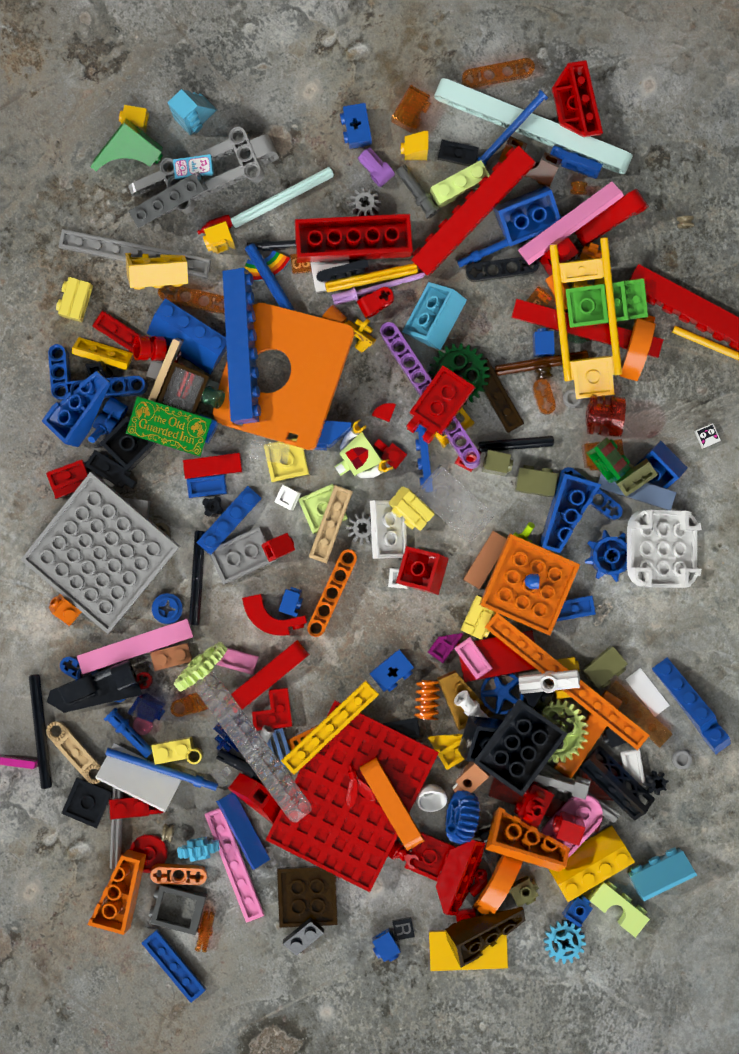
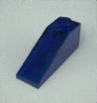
M144 693L137 697L128 714L153 723L156 719L160 721L166 712L163 709L165 704L148 693Z

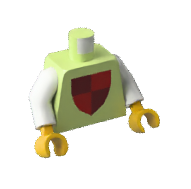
M359 419L353 423L352 428L344 436L340 445L341 452L339 453L343 461L334 467L340 476L350 470L354 476L374 478L383 472L392 470L393 466L387 468L386 462L390 460L382 461L362 432L367 426L365 425L362 428L358 426V423L361 421Z

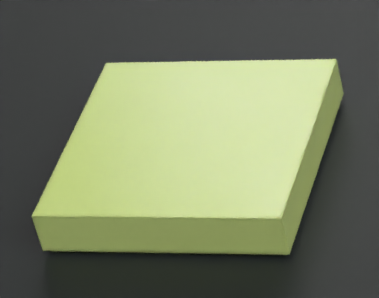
M333 484L298 499L313 534L319 530L334 488ZM346 513L344 515L343 521L348 519Z

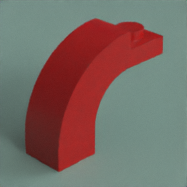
M262 594L242 598L248 618L257 628L268 634L277 636L290 635L289 627L296 630L304 628V624L308 623L306 615L287 620L272 617L265 608Z

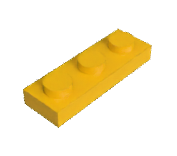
M78 337L72 347V354L95 361H103L105 364L127 370L133 359V353L81 337Z

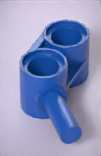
M110 397L103 408L105 413H100L93 424V428L96 430L89 436V442L94 443L101 435L105 434L107 436L122 420L128 410V406L114 397Z

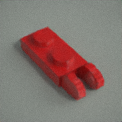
M134 797L109 799L110 820L164 813L157 808L149 809V804Z

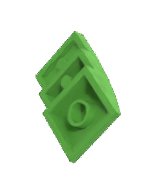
M644 279L613 283L617 321L648 317ZM605 284L565 289L570 328L609 323Z

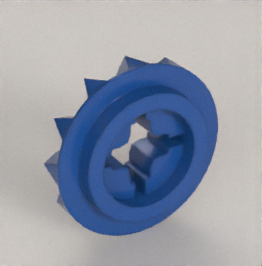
M170 593L159 595L152 604L154 618L163 624L176 622L183 611L182 602L177 596ZM169 600L170 607H173L175 610L169 611L166 617L165 610L159 609V607L166 606Z

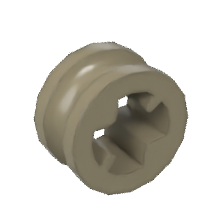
M694 216L678 217L677 221L679 224L677 228L687 229L694 227L695 224L692 223Z
M164 824L162 841L168 840L172 842L174 825L168 826Z

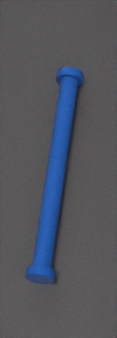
M542 90L538 91L537 97L481 157L477 158L478 161L481 160L484 166L487 165L486 162L541 102L549 98Z

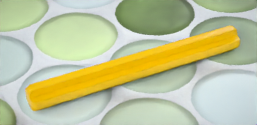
M413 263L325 282V288L329 293L417 274L418 268Z

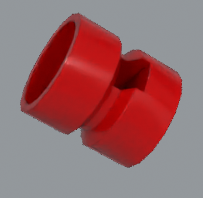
M145 335L135 336L132 346L135 360L147 361L151 358L152 361H163L165 359L167 346L163 336H151L150 338Z

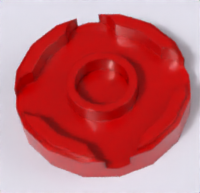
M154 834L139 836L129 849L146 854L143 873H150L151 868L155 864H165L168 857V848L165 842Z

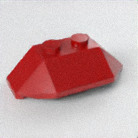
M587 60L568 63L552 87L559 125L584 138L602 135L603 130Z
M471 840L451 849L446 856L444 867L438 875V882L436 884L444 914L457 916L459 908L468 895V889L472 885L475 872L482 860L485 842Z

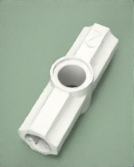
M578 670L546 671L542 674L519 676V688L521 694L543 691L551 693L555 690L580 688V677ZM550 678L554 681V684L548 685L544 680Z

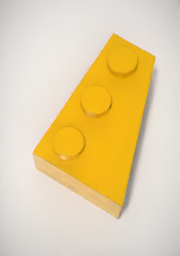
M125 253L126 271L130 288L140 290L150 286L162 288L164 285L180 287L183 284H188L185 255L161 254L158 258H150L149 254H142V257H131V253Z

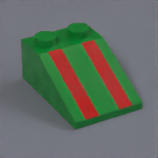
M605 438L586 452V454L606 480L612 483L619 480L630 469V462L624 454H619L616 450L618 446L612 439Z

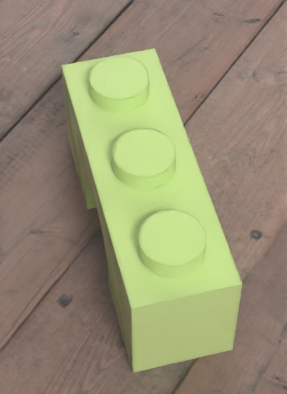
M480 160L432 186L430 194L436 205L442 208L455 201L462 193L479 188V182L485 176L489 177L490 175Z
M609 880L596 885L587 897L589 901L604 913L613 905L621 906L623 913L617 922L636 938L650 920L646 915L647 911L639 904L635 907L630 903L632 899L624 892L619 894L616 891L617 887Z

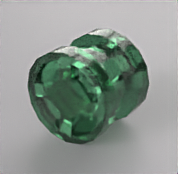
M212 386L206 387L202 394V403L205 405L211 404L216 409H219L225 400V392L220 389L215 390Z

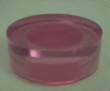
M145 715L137 717L133 722V729L139 735H146L153 728L151 718Z

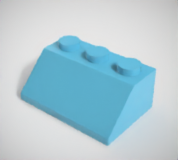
M428 282L402 332L429 347L441 350L467 299L454 289Z
M671 848L665 852V855L652 857L648 860L649 863L643 866L641 864L636 865L628 872L637 894L643 901L697 876L680 848Z

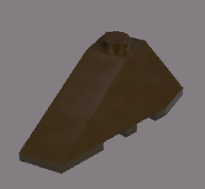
M523 907L495 912V914L490 913L463 919L446 928L447 941L459 966L462 968L483 955L481 951L489 945L493 947L497 944L496 941L501 935H508L526 921Z

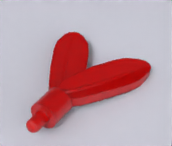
M350 765L348 767L350 782L346 795L347 806L349 808L354 806L358 791L367 800L374 801L375 795L371 788L357 777L356 770H353Z

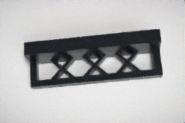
M600 745L595 748L590 757L585 759L579 767L634 821L645 815L655 800ZM598 753L603 757L604 763H601L596 758ZM611 768L617 771L618 777L612 774ZM625 781L631 784L632 790L626 787ZM639 795H642L647 800L645 805L640 801Z

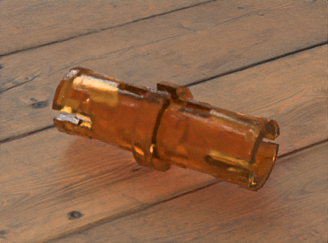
M203 911L201 927L197 931L199 935L195 950L200 952L202 944V952H207L209 938L213 934L211 929L215 917L214 912L210 911L209 915L208 911Z

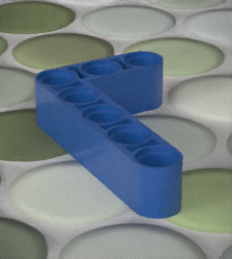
M55 344L48 351L51 393L54 398L62 401L66 398V394L75 391L84 380L71 381L69 353L60 344ZM62 350V357L56 359L55 352ZM64 369V375L57 378V370ZM140 376L106 378L110 382V386L104 398L142 395L147 391L148 385ZM136 381H142V387L139 390H134L133 388ZM119 382L123 383V389L116 392L114 389L115 385ZM65 387V395L59 397L57 394L58 390Z

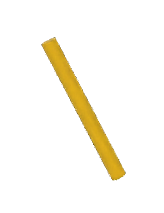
M674 326L672 330L674 334L739 360V352L678 326Z

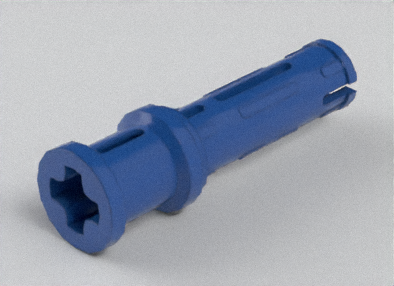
M114 708L104 720L108 721L115 728L116 733H121L146 759L152 753V748L129 725V720L124 719L117 712L118 709Z

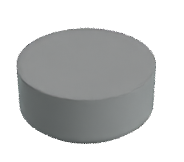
M569 389L563 395V403L568 408H576L582 402V398L576 399L575 389Z
M685 750L675 751L671 758L673 765L678 769H687L692 763L690 753Z

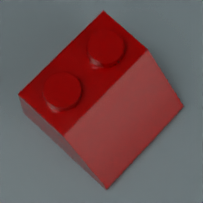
M406 546L396 583L419 591L439 595L449 558L438 553Z

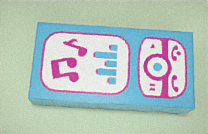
M211 154L173 159L176 180L185 179L198 171L201 176L214 175Z

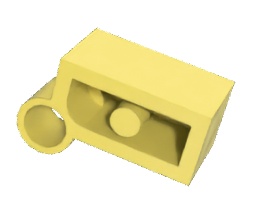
M192 736L151 745L155 765L187 759L190 764H198L203 758L202 750L194 748ZM192 751L198 752L200 755L199 760H192L190 753Z

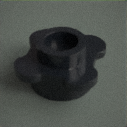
M215 496L211 499H203L204 514L207 517H210L212 514H222L221 498Z

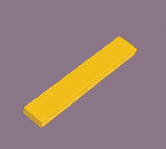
M365 680L293 748L281 762L295 775L365 709L379 693Z

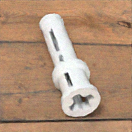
M464 690L457 694L454 703L457 706H461L467 716L489 718L480 709V704L469 697L470 694Z

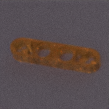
M522 58L471 68L463 73L462 84L469 88H477L527 78L533 74L535 64L529 58ZM524 64H526L527 67H530L528 72H525V69L520 68H523ZM515 65H517V69H520V70L518 71V74H516V67H515ZM510 67L513 73L510 76H505L502 73V69ZM485 71H492L494 78L487 80L483 74ZM479 72H480V79H481L480 82H479V78H474V77H478V73H479ZM468 75H471V77L474 78L472 83H470L469 80H466Z
M164 285V287L158 289V295L163 301L166 298L173 304L225 315L224 308L220 310L218 305H214V308H211L213 298H216L215 303L220 304L224 301V296L182 286ZM169 288L170 292L176 293V290H178L177 300H174V295L169 294L165 297L162 291H166ZM183 292L191 294L189 301H181L180 296ZM202 296H206L209 298V304L201 306L199 299Z

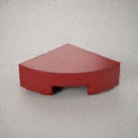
M382 404L373 411L372 416L390 422L396 404Z

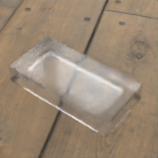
M252 439L249 459L288 464L290 445Z

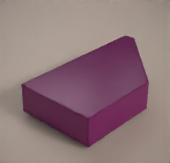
M463 634L438 636L427 652L441 663H444L463 637Z

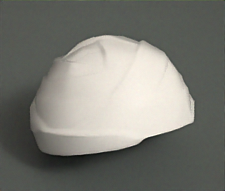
M426 784L422 786L416 798V803L423 811L435 812L446 805L448 798L445 791L439 785Z

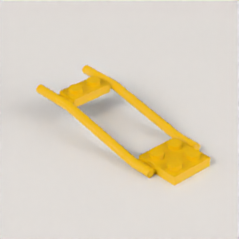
M608 237L600 238L602 258L559 263L557 244L549 245L564 381L574 380L576 399L615 395L613 375L622 374ZM604 277L612 356L570 361L561 283Z

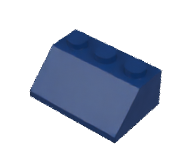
M547 186L499 204L494 208L498 224L509 246L538 236L561 219L553 192Z

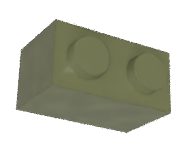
M488 450L485 453L482 472L505 476L507 472L509 473L512 470L513 460L510 459L511 454Z
M523 465V468H518L515 492L554 497L558 474L553 473V469L542 468V471L534 470V466Z
M609 646L581 671L595 688L599 689L601 687L603 689L611 683L610 679L614 675L619 676L626 670L625 666L628 663L613 646Z

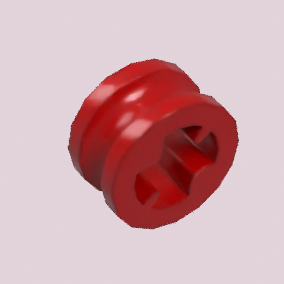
M138 673L136 675L138 682L141 680V675L148 677L147 685L141 684V689L149 688L153 682L150 673Z

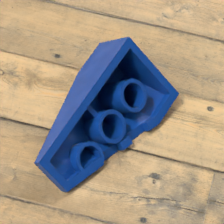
M94 372L80 383L75 391L66 394L65 399L59 403L56 402L47 412L42 422L64 444L79 447L93 425L110 382L100 372Z

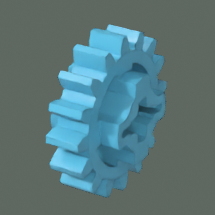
M207 837L187 840V845L177 848L178 858H190V861L210 858V853L220 850L219 840H208Z
M566 920L563 921V924L556 921V927L550 925L551 931H545L548 938H544L543 941L548 945L544 946L546 951H549L548 955L550 958L555 956V962L561 959L562 963L565 964L566 959H569L573 963V957L579 959L578 953H584V949L581 946L586 945V942L581 939L585 935L584 933H579L581 928H574L575 924L572 922L568 925ZM573 933H575L577 937V943H575V941L572 940ZM566 938H567V940H568L569 943H568V944H567V943H564V944L562 945V943H561L560 940L565 941ZM552 941L557 943L556 951L552 947Z

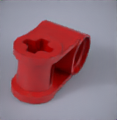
M381 287L373 293L360 298L356 303L364 317L368 319L390 306L394 301V296L390 288ZM385 293L388 295V300L381 299V294Z

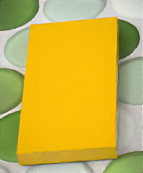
M445 930L429 931L430 971L508 968L507 935H501L497 939L496 945L493 947L489 945L481 951L483 954L481 957L461 968L447 941Z

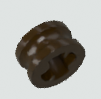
M552 367L536 369L535 373L538 374L536 380L552 378L553 374L550 373Z

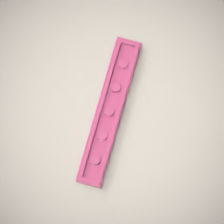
M610 182L518 250L520 255L530 265L550 250L549 245L560 243L624 196L622 191L613 182Z
M188 619L78 655L77 659L84 675L193 638Z
M220 808L205 813L204 815L214 840H219V853L246 923L264 916L263 908L235 836Z

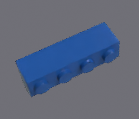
M166 298L154 314L147 334L150 336H163L168 348L173 339H182L183 343L178 354L209 375L212 374L227 351L226 337Z

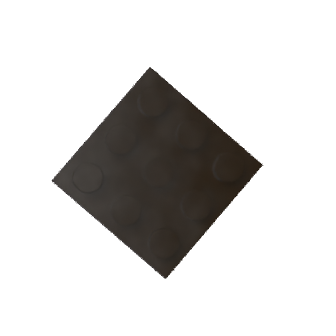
M318 866L277 868L279 928L299 927L310 917L320 926L338 925L336 875Z

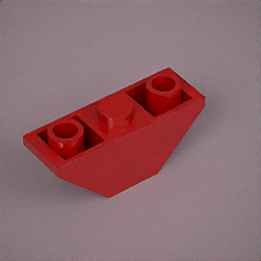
M239 773L228 789L270 823L274 824L282 807L280 801L261 783Z

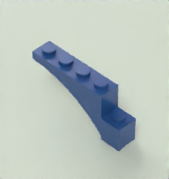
M665 658L652 668V671L674 697L715 755L731 744L730 737L718 724L716 715L668 658Z

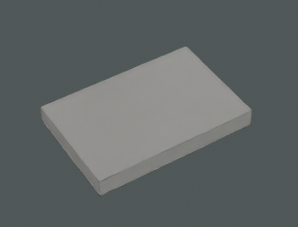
M260 526L220 544L210 555L223 585L276 561L269 562L261 545L267 542Z

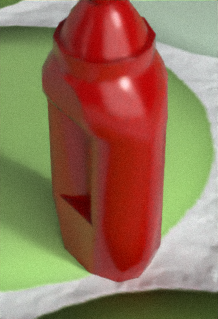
M223 215L209 220L197 233L205 234L204 229L225 221L228 229L231 228L233 224L230 216Z

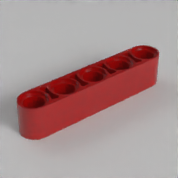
M299 640L295 641L225 698L226 702L238 714L310 654Z

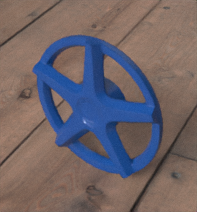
M514 674L507 675L514 680L506 685L502 683L499 676L492 677L496 688L493 690L484 691L487 682L491 678L484 680L481 687V698L484 705L490 711L496 714H507L509 710L501 711L504 701L508 700L514 704L518 701L511 694V690L517 684L519 685V678ZM521 694L520 699L523 701L524 695ZM485 697L497 698L495 709L488 705Z

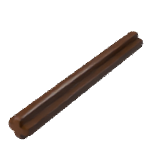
M586 350L569 353L570 361L589 358ZM562 354L496 365L495 373L497 376L545 367L563 365Z

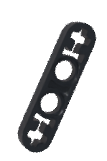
M523 257L473 263L467 267L465 275L471 282H480L533 274L539 268V260L537 259L533 262L536 264L533 266V269L525 266L522 268L523 271H520L521 265L519 261H522V265L528 264ZM508 263H515L517 270L509 272L506 268ZM495 265L498 268V273L496 275L489 274V266ZM482 266H485V277L482 276L483 273H478L476 277L469 274L472 268H475L476 271H482Z

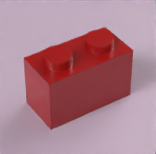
M560 810L559 816L555 815L552 823L557 839L580 845L586 828L583 818Z

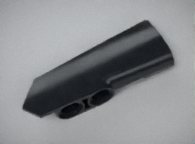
M127 660L93 675H86L50 690L47 703L66 713L142 695V690L133 666Z

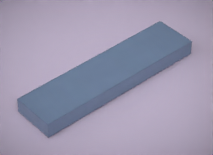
M601 473L598 483L602 485L599 489L625 497L616 482L609 483ZM646 483L628 495L627 498L671 511L677 492Z

